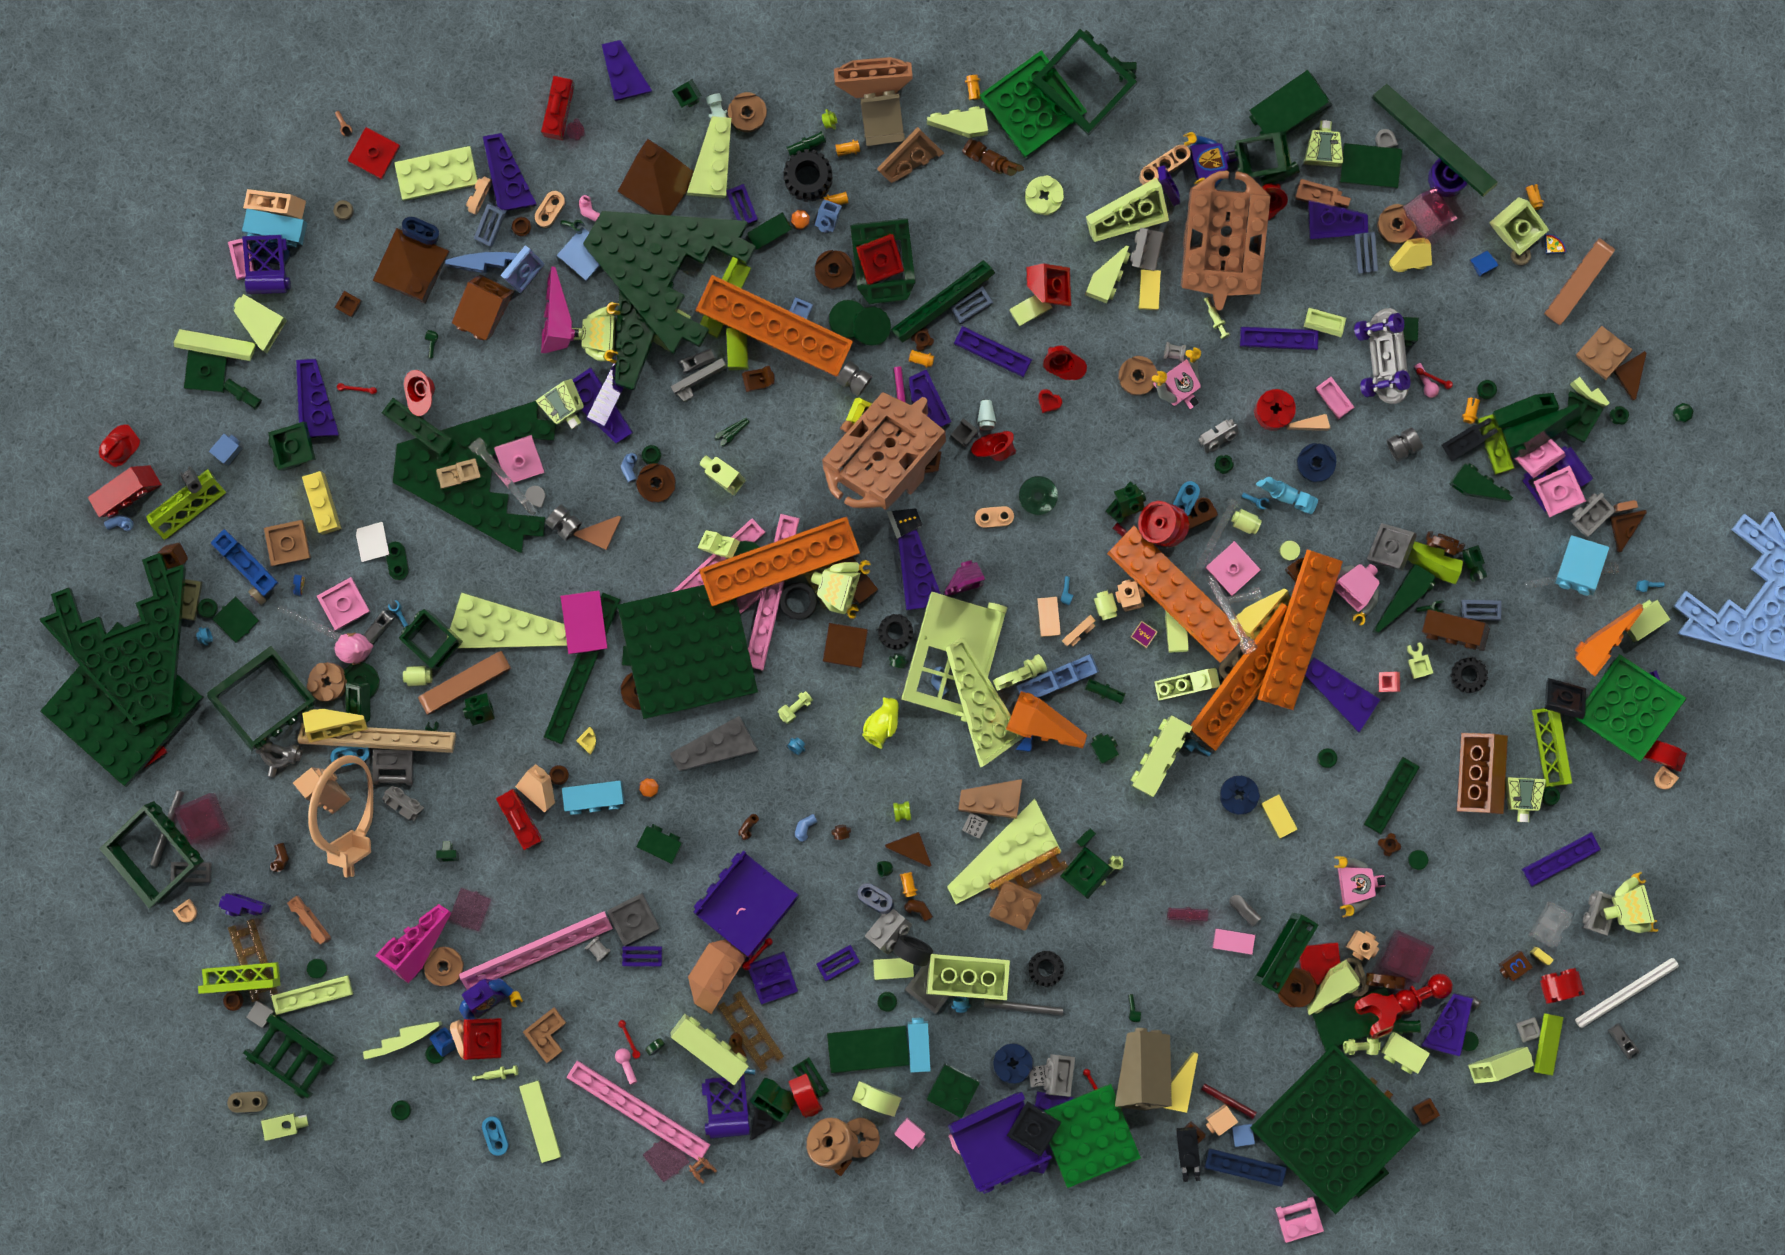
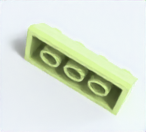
M931 954L926 994L1007 1000L1010 960Z

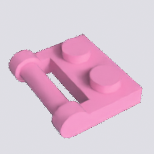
M1314 1197L1281 1208V1206L1275 1208L1286 1243L1324 1231ZM1308 1208L1311 1210L1310 1214L1285 1221V1215Z

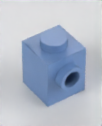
M223 434L209 452L223 464L229 466L243 448L238 445L241 441L235 436Z

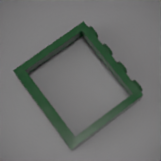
M1079 29L1035 76L1032 82L1089 136L1137 85L1135 80L1137 77L1129 69L1125 71L1121 67L1123 64L1115 56L1113 58L1107 54L1108 49L1101 43L1099 45L1093 41L1094 36L1086 30L1084 32ZM1080 39L1128 82L1090 123L1043 80Z
M272 646L207 692L208 699L251 751L264 747L267 744L266 740L280 735L283 732L282 728L286 725L292 726L299 720L298 716L313 710V705L315 704L314 697ZM271 660L305 703L252 741L218 698Z
M155 801L144 805L99 848L149 909L161 903L204 862L199 852L190 845L186 836L180 833L175 827L174 822L165 815L162 808ZM147 815L189 864L160 893L118 844Z
M1292 913L1252 981L1269 991L1279 994L1319 924L1302 914ZM1308 926L1313 927L1311 931L1307 930L1306 928ZM1275 981L1280 983L1277 989L1273 987Z

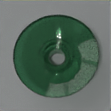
M1034 476L1027 479L1019 491V501L1022 507L1034 515H1043L1050 512L1058 500V491L1055 484L1043 476ZM1036 493L1042 495L1040 500L1035 499L1034 495Z

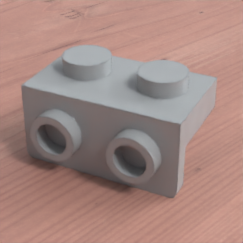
M1140 228V231H1137L1135 236L1136 250H1133L1131 255L1132 266L1156 270L1164 235L1163 232Z
M1602 492L1597 495L1595 493L1586 500L1588 504L1584 508L1580 506L1572 514L1574 518L1570 521L1586 538L1616 511L1603 497L1604 494Z
M1596 890L1594 894L1590 895L1588 901L1590 908L1584 914L1583 928L1608 936L1613 919L1606 920L1603 909L1614 906L1612 902V897L1614 896Z
M892 909L891 912L880 916L866 933L865 937L888 955L893 951L898 938L901 935L908 934L912 924L895 909Z
M1050 1054V1058L1046 1062L1048 1078H1045L1044 1081L1046 1094L1071 1096L1075 1057Z

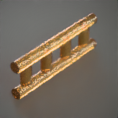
M1056 846L988 884L991 890L997 887L1000 892L1004 881L1014 878L1019 886L1028 889L1066 869L1068 865L1065 860L1059 863L1056 855L1060 854L1061 851ZM1050 860L1053 867L1042 872L1039 864ZM1032 869L1035 876L1024 881L1021 874Z
M254 919L246 921L248 927L237 930L235 925L228 927L240 965H248L246 956L257 953L260 964L268 963ZM251 934L254 946L243 949L239 938ZM267 967L263 974L268 979H271L273 976L270 967ZM248 969L244 976L249 980H253L252 975L256 973L252 969ZM277 988L250 989L248 992L251 1001L255 1002L259 1000L258 994L268 990L271 996L278 994Z
M739 991L734 994L737 999L729 1006H726L723 1002L718 1005V1008L734 1032L742 1036V1044L762 1072L768 1068L765 1064L767 1060L773 1056L780 1060L784 1055L744 995ZM742 1007L748 1017L738 1023L732 1013ZM753 1023L759 1033L749 1039L743 1029ZM764 1039L770 1050L760 1056L754 1045Z

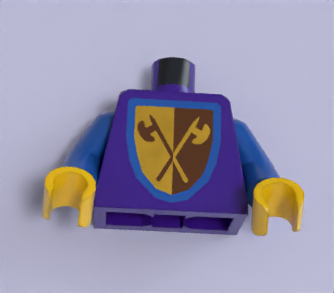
M1193 132L1183 135L1189 139V141L1184 142V145L1192 144L1189 150L1197 180L1194 184L1200 183L1218 171H1228L1227 163L1237 161L1235 150L1224 152L1222 143H1217L1215 140L1203 136H1197ZM1223 179L1218 180V181L1215 183V187H1216Z
M482 979L462 994L464 1000L460 1004L459 1011L464 1019H475L508 996L513 1007H517L516 1000L521 1002L523 1000L518 991L513 992V989L502 979Z

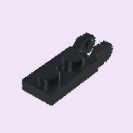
M1490 418L1478 425L1471 426L1441 445L1451 462L1498 433L1496 428L1488 431L1483 436L1480 433L1479 429L1488 426L1492 422Z
M1196 1127L1176 1128L1183 1182H1188L1189 1179L1187 1167H1194V1177L1196 1181H1200Z

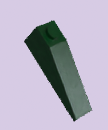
M1575 404L1502 430L1512 459L1533 452L1580 420L1582 416L1579 405Z
M1417 564L1412 565L1372 632L1375 634L1379 633L1424 595L1426 591L1430 592L1435 585L1433 581L1435 575Z

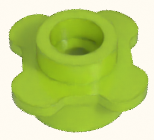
M826 109V113L822 114L823 124L826 129L833 127L835 130V124L838 123L837 117L834 112L832 113Z

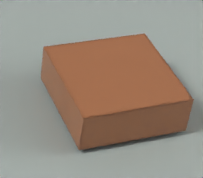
M1633 500L1618 503L1613 507L1616 510L1615 513L1638 508L1637 501Z

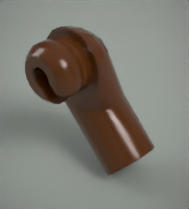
M751 814L739 829L738 834L743 840H747L752 836L749 830L759 820L756 814Z
M284 843L274 846L277 857L270 864V869L273 872L282 871L289 860Z
M912 899L904 905L906 912H918L924 921L933 917L923 901Z
M738 1033L732 1034L729 1039L732 1051L735 1054L739 1052L746 1057L742 1048V1036Z

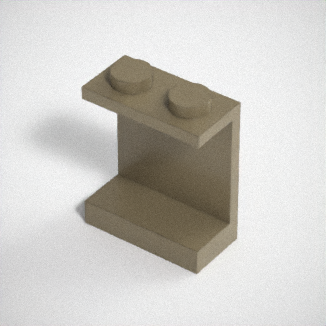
M894 90L884 91L882 96L869 93L864 94V98H860L866 146L905 140L899 93L895 94Z

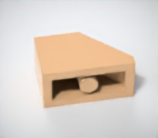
M535 764L525 773L515 787L545 813L555 804L551 777L544 769Z

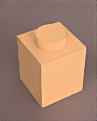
M1224 1104L1206 1117L1208 1123L1205 1125L1212 1134L1216 1132L1220 1136L1237 1124L1238 1121Z

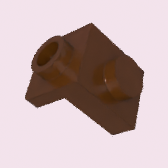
M770 366L742 373L746 392L767 389L774 385L775 376Z

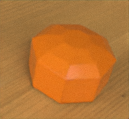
M797 210L792 214L791 223L796 229L804 230L809 226L810 216L806 211Z
M646 778L640 783L639 790L643 796L653 797L658 793L659 785L655 779Z

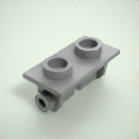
M1232 419L1229 421L1225 420L1215 426L1218 433L1215 434L1213 429H1210L1200 435L1198 441L1204 446L1205 453L1215 451L1224 442L1236 438L1239 434L1238 426Z
M392 785L384 792L385 795L382 798L384 803L394 810H397L400 805L402 808L399 813L409 821H415L419 816L418 813L424 809L419 801L408 797L398 787Z

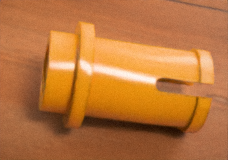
M978 75L967 76L965 83L968 85L969 100L980 99V78H978Z
M853 139L852 142L835 144L838 157L852 153L856 155L857 152H860L858 140L854 141Z
M1538 184L1526 187L1525 189L1532 207L1535 210L1543 208L1544 200H1541Z
M846 191L831 196L827 194V197H823V200L825 199L839 205L849 204Z
M911 350L909 362L921 364L928 368L932 367L935 356H932L931 353L925 354Z
M1473 398L1467 399L1465 414L1462 415L1463 421L1466 423L1474 424L1478 419L1476 415L1480 400L1476 398L1473 406Z
M912 872L900 874L904 889L902 894H905V898L916 896L918 889H915Z

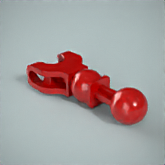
M1435 974L1428 980L1427 986L1419 990H1415L1414 986H1411L1409 990H1400L1395 996L1393 994L1383 996L1378 993H1371L1358 1000L1354 1008L1360 1015L1373 1013L1379 1018V1021L1373 1024L1370 1030L1372 1038L1378 1039L1391 1033L1395 1021L1400 1019L1402 1014H1411L1416 1009H1420L1423 1000L1432 996L1437 999L1448 997L1453 990V984L1447 975Z

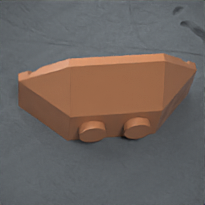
M892 57L852 60L840 68L834 69L835 85L855 98H864V94L869 93L882 96L884 91L894 90L896 94L913 79L911 63Z
M726 939L709 943L688 976L694 1003L710 1014L713 1013L747 958L745 954Z

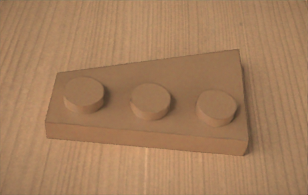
M917 127L877 170L888 181L893 183L911 173L912 169L921 164H927L930 159L935 156L939 157L944 152Z
M1022 779L961 790L959 811L1017 819Z

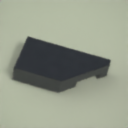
M757 1107L755 1108L751 1140L772 1127L774 1118L766 1111Z

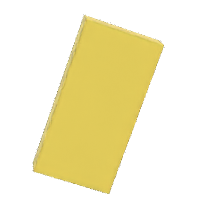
M1141 270L1139 309H1159L1161 271Z
M1279 794L1261 803L1279 838L1297 830Z

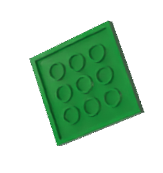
M1042 50L979 95L982 102L1024 158L1074 123L1032 82L1035 76L1049 62V59ZM1054 67L1043 80L1081 116L1087 114V110Z
M1619 654L1586 699L1584 718L1574 717V719L1641 763L1684 704L1686 697Z
M1111 1083L1043 1110L1061 1121L1049 1144L1067 1188L1141 1159L1121 1108L1115 1107L1116 1095Z

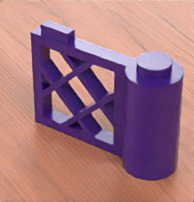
M282 234L242 236L246 293L248 295L287 293L288 289L291 288V280L285 273L284 250H287L286 238H282ZM270 239H278V248L275 252L265 245ZM248 240H255L261 245L255 253L248 248ZM262 248L271 254L266 262L257 256ZM273 257L280 262V270H273L267 265ZM253 258L262 264L258 271H250V262Z
M1566 446L1562 447L1561 449L1565 452L1566 456L1554 465L1558 470L1570 466L1581 488L1591 481L1593 477L1572 447L1568 449ZM1546 470L1543 472V476H1542V475H1538V476H1536V477H1539V478L1545 477V476H1546ZM1526 472L1523 475L1525 479L1522 481L1543 511L1546 512L1540 496L1535 492L1537 489L1532 488L1528 482L1533 477Z
M742 1075L739 1079L741 1080V1089L737 1094L728 1088L730 1082L726 1085L722 1083L728 1081L724 1077L705 1079V1083H702V1095L707 1096L709 1123H705L706 1135H710V1139L750 1135L745 1075ZM718 1082L724 1088L715 1096L710 1091V1083ZM726 1089L734 1095V1098L728 1105L719 1099ZM736 1098L743 1102L744 1111L735 1112L730 1108V1105ZM717 1100L725 1106L721 1114H712V1105ZM727 1109H729V1110L731 1111V1113H725V1112H726Z

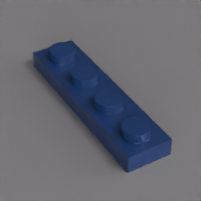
M1208 1148L1204 1168L1280 1187L1283 1186L1287 1168Z

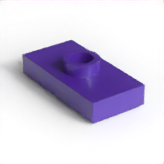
M1166 166L1158 167L1159 181L1162 185L1163 194L1166 193L1173 206L1179 205V189Z

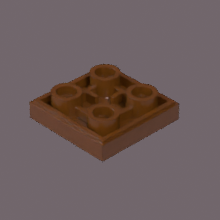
M829 623L823 662L862 668L868 629Z

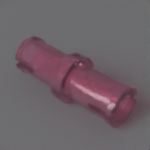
M1168 907L1167 919L1185 920V922H1190V920L1207 922L1208 909Z

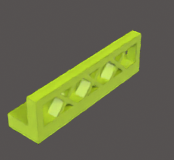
M732 257L722 280L742 289L751 268L740 263L737 258ZM705 315L700 322L701 325L709 328L708 334L718 338L724 324Z
M209 469L198 476L202 485L199 491L192 493L186 485L146 516L150 526L164 540L226 493ZM213 485L219 490L214 495H207V490ZM202 499L201 505L191 507L193 500ZM187 511L184 518L175 519L176 513ZM163 523H171V527L166 532L159 528Z
M1545 708L1532 710L1543 778L1546 779L1545 787L1572 784L1560 713ZM1548 712L1549 721L1545 726L1538 721L1537 713ZM1545 730L1552 734V740L1549 745L1541 739V735ZM1548 750L1554 752L1556 756L1552 765L1545 760L1544 755ZM1552 769L1559 773L1560 781L1549 783L1548 774Z
M279 962L202 969L203 985L198 986V994L281 986ZM267 967H273L274 978L268 979L262 974ZM248 969H252L257 974L253 980H249L244 976ZM230 970H233L238 975L234 982L229 981L225 977ZM208 972H215L220 977L216 983L209 984Z

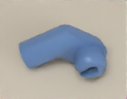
M634 453L627 454L621 464V470L628 483L637 479L633 472L637 461V456Z
M121 514L104 521L107 530L118 526L125 531H130L134 525L130 518Z
M941 666L936 667L934 669L936 671L943 673L945 671V669ZM932 674L931 684L939 692L943 677ZM946 686L944 688L942 696H944L949 691V689Z
M814 814L797 823L795 837L799 841H806L808 838V827L818 823Z

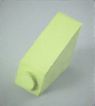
M243 294L242 297L236 300L234 312L258 347L265 353H268L287 320Z
M1521 1047L1477 1061L1468 1066L1473 1081L1476 1084L1499 1081L1530 1068L1534 1064L1528 1047Z

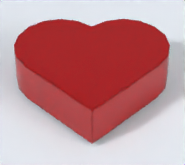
M1048 389L1040 391L1038 400L1042 414L1061 407L1062 399L1059 395H1053Z

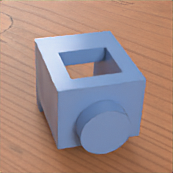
M824 199L818 210L815 226L819 227L821 232H833L837 225L842 205Z

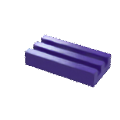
M744 184L726 190L737 220H741L731 195L734 192L744 215V221H747L748 224L758 221ZM739 190L743 191L752 218H749L738 192Z
M850 944L818 962L816 965L825 981L860 961ZM848 950L850 951L849 955L823 969V964ZM852 957L854 958V961L828 976L825 973Z
M622 946V966H662V946ZM627 950H658V954H627ZM627 958H658V962H627Z

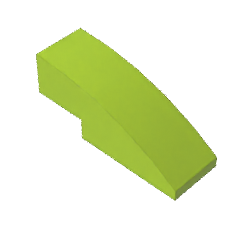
M1414 542L1407 559L1435 575V577L1456 584L1463 564L1462 560L1444 556V549L1434 548L1418 542Z

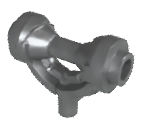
M269 739L266 740L267 744L259 750L256 749V753L260 754L266 765L270 766L267 776L275 778L277 768L295 764L296 761H300L303 753L299 745L292 744L288 747L275 745ZM270 752L282 754L284 757L275 758Z

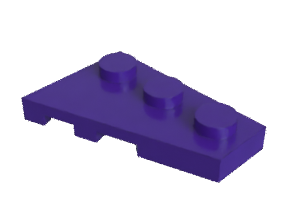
M621 40L602 44L615 101L652 93L650 86Z
M1308 200L1310 239L1368 233L1367 213Z
M927 370L909 377L912 404L925 397L928 404L927 417L940 427L950 424L951 419Z
M1454 993L1421 1046L1461 1056L1474 998Z

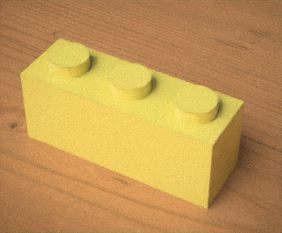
M319 471L303 476V483L318 532L324 535L340 530V522L325 474Z

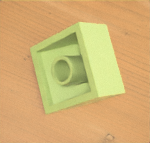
M1520 197L1489 222L1499 237L1518 255H1521L1549 231L1530 202Z

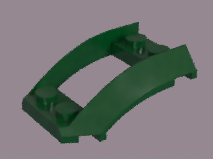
M908 218L850 225L857 288L869 304L908 300L916 283ZM893 234L895 240L901 241L905 279L876 282L869 285L866 282L856 247Z

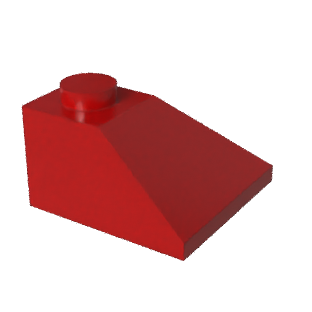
M1044 263L1026 267L1027 287L1042 303L1071 306L1069 267Z

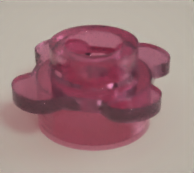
M575 118L574 122L567 125L566 129L570 138L577 141L581 136L585 135L584 127L578 118Z

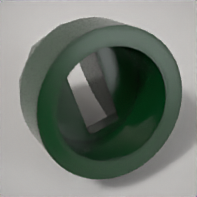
M880 861L877 863V871L880 877L889 876L893 872L891 862Z

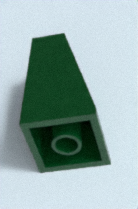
M1307 69L1251 108L1249 111L1252 115L1249 118L1255 126H1260L1262 129L1260 132L1261 136L1285 131L1287 135L1333 104L1313 74ZM1273 138L1265 140V142L1269 140L1270 143H1274Z

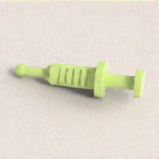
M1205 297L1204 301H1206L1209 307L1208 312L1214 322V329L1219 328L1222 334L1220 336L1221 339L1227 338L1230 334L1229 332L1226 333L1223 327L1225 321L1221 320L1216 308L1212 307L1209 298Z
M515 1065L512 1069L505 1070L504 1066H502L499 1070L485 1072L483 1075L473 1076L472 1079L474 1081L482 1078L486 1080L500 1077L506 1079L507 1074L514 1073V1075H518V1067Z

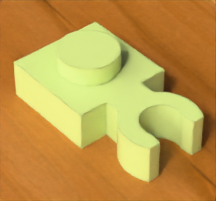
M1421 642L1417 643L1418 650L1416 652L1412 650L1411 645L1407 646L1408 653L1413 657V659L1408 660L1413 679L1433 674L1428 654L1422 656L1423 645Z

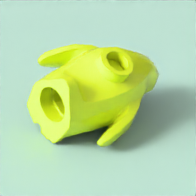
M883 697V705L867 718L863 727L864 733L862 736L865 740L880 749L883 748L886 739L893 736L897 729L899 703L896 699Z

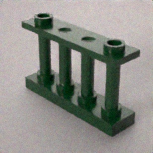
M272 1013L266 1019L270 1023V1028L254 1051L246 1049L243 1054L247 1056L246 1059L254 1065L259 1064L292 1087L297 1096L302 1099L305 1097L308 1099L313 1095L308 1089L320 1071L328 1064L330 1066L333 1065L338 1057L287 1021ZM282 1031L286 1034V1039L270 1062H267L260 1057V1054L274 1034ZM297 1042L302 1046V1050L284 1074L276 1066L291 1044ZM313 1053L318 1057V1062L302 1085H300L292 1077L308 1054L311 1055Z

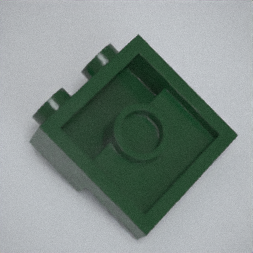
M300 422L268 432V442L273 450V462L277 470L286 471L316 460L307 422Z

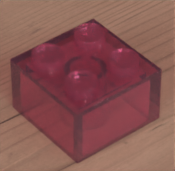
M1435 188L1420 194L1403 207L1407 218L1414 222L1418 233L1425 239L1439 233L1457 219Z
M215 793L206 794L174 808L183 833L190 845H195L230 830Z
M1394 930L1379 966L1419 983L1434 947L1399 930Z

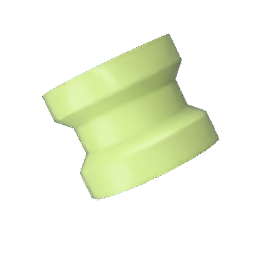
M1039 654L1035 655L1032 660L1027 659L1024 661V666H1029L1033 676L1031 678L1037 677L1039 673L1047 672L1046 664Z

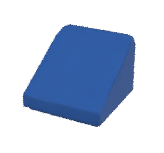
M1488 250L1470 259L1479 277L1499 266Z
M1033 735L1031 738L1025 737L1015 750L1030 752Z
M445 1027L429 1036V1039L442 1057L456 1049L452 1034Z

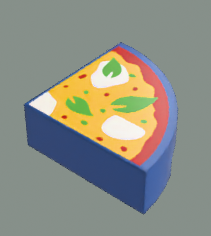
M1552 234L1544 235L1546 254L1566 253V247L1560 238Z
M294 575V595L302 596L305 582L304 576Z

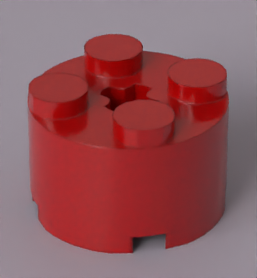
M1280 389L1266 391L1258 399L1254 408V415L1258 423L1264 429L1270 431H1277L1286 427L1292 421L1296 412L1294 398L1286 391ZM1274 406L1279 410L1276 414L1271 410Z
M1576 968L1560 972V976H1557V973L1541 976L1542 980L1540 983L1546 1004L1585 995L1579 971L1576 972Z

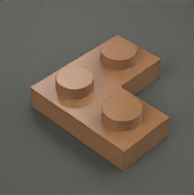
M555 1007L523 1031L546 1063L563 1051L552 1037V1034L567 1022Z

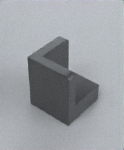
M963 418L950 436L966 448L978 433V429Z

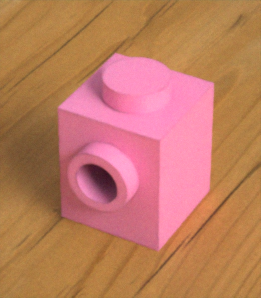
M908 1117L894 1132L912 1150L915 1146L919 1148L926 1140L923 1137L925 1132Z

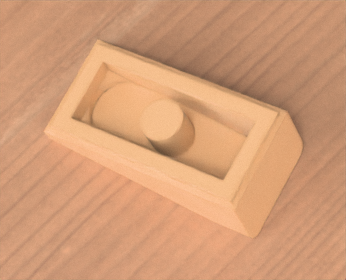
M1325 414L1287 425V430L1328 431L1330 429L1329 421Z
M1057 597L1037 598L1041 637L1060 636Z

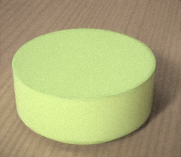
M1285 541L1280 546V555L1286 560H1294L1300 554V547L1294 541Z

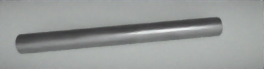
M176 790L167 815L173 822L184 792ZM162 832L150 865L156 867L159 864L167 841L166 836Z
M987 999L984 1001V1007L1063 1015V1008Z

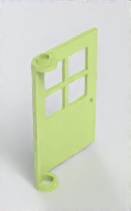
M931 592L901 700L960 716L961 721L967 722L961 704L942 699L947 678L955 680L953 675L948 674L951 666L949 658L944 673L923 667L928 647L946 651V647L963 637L988 677L1007 607L989 602L988 607L984 608ZM922 671L943 677L937 697L917 692Z

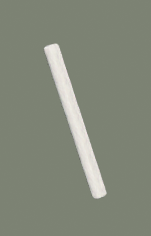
M1674 958L1667 960L1575 1019L1577 1025L1580 1028L1587 1026L1679 967L1677 961Z

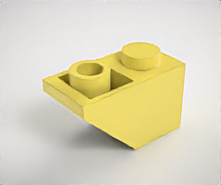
M1427 237L1407 240L1389 261L1393 271L1405 272L1411 268L1424 269L1426 266H1431V243Z

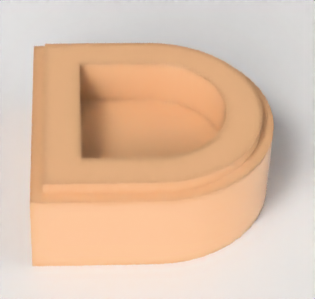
M1662 766L1656 773L1654 782L1660 789H1669L1676 783L1679 777L1665 766Z
M190 899L173 910L177 918L185 923L193 921L197 916V908Z

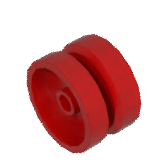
M1154 501L1144 507L1139 516V532L1150 543L1163 547L1177 546L1188 533V516L1183 509L1164 501Z

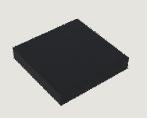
M1548 678L1546 682L1545 709L1583 719L1586 709V688Z
M1027 1101L1007 1136L1041 1157L1060 1126L1061 1121Z

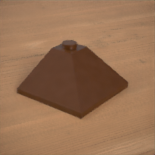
M647 139L634 159L618 192L654 215L671 216L687 192L694 171L665 149Z
M396 228L373 281L426 304L450 251L434 244L427 245L406 236L402 230Z

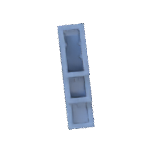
M483 252L447 259L445 264L450 268L486 274L487 266L506 269L507 263H511L518 253Z
M1089 654L1019 684L1017 689L1019 693L1023 691L1039 698L1098 673L1099 670L1092 654Z

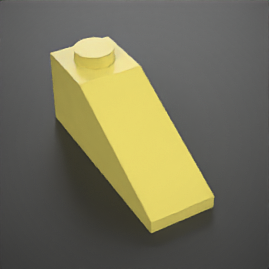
M1284 588L1246 607L1235 617L1232 623L1246 635V638L1253 642L1280 604L1283 603L1286 606L1289 604L1291 597L1288 590Z
M313 709L302 713L309 743L368 729L363 715L327 709Z
M1192 1052L1171 1079L1172 1106L1164 1108L1187 1113L1198 1053Z

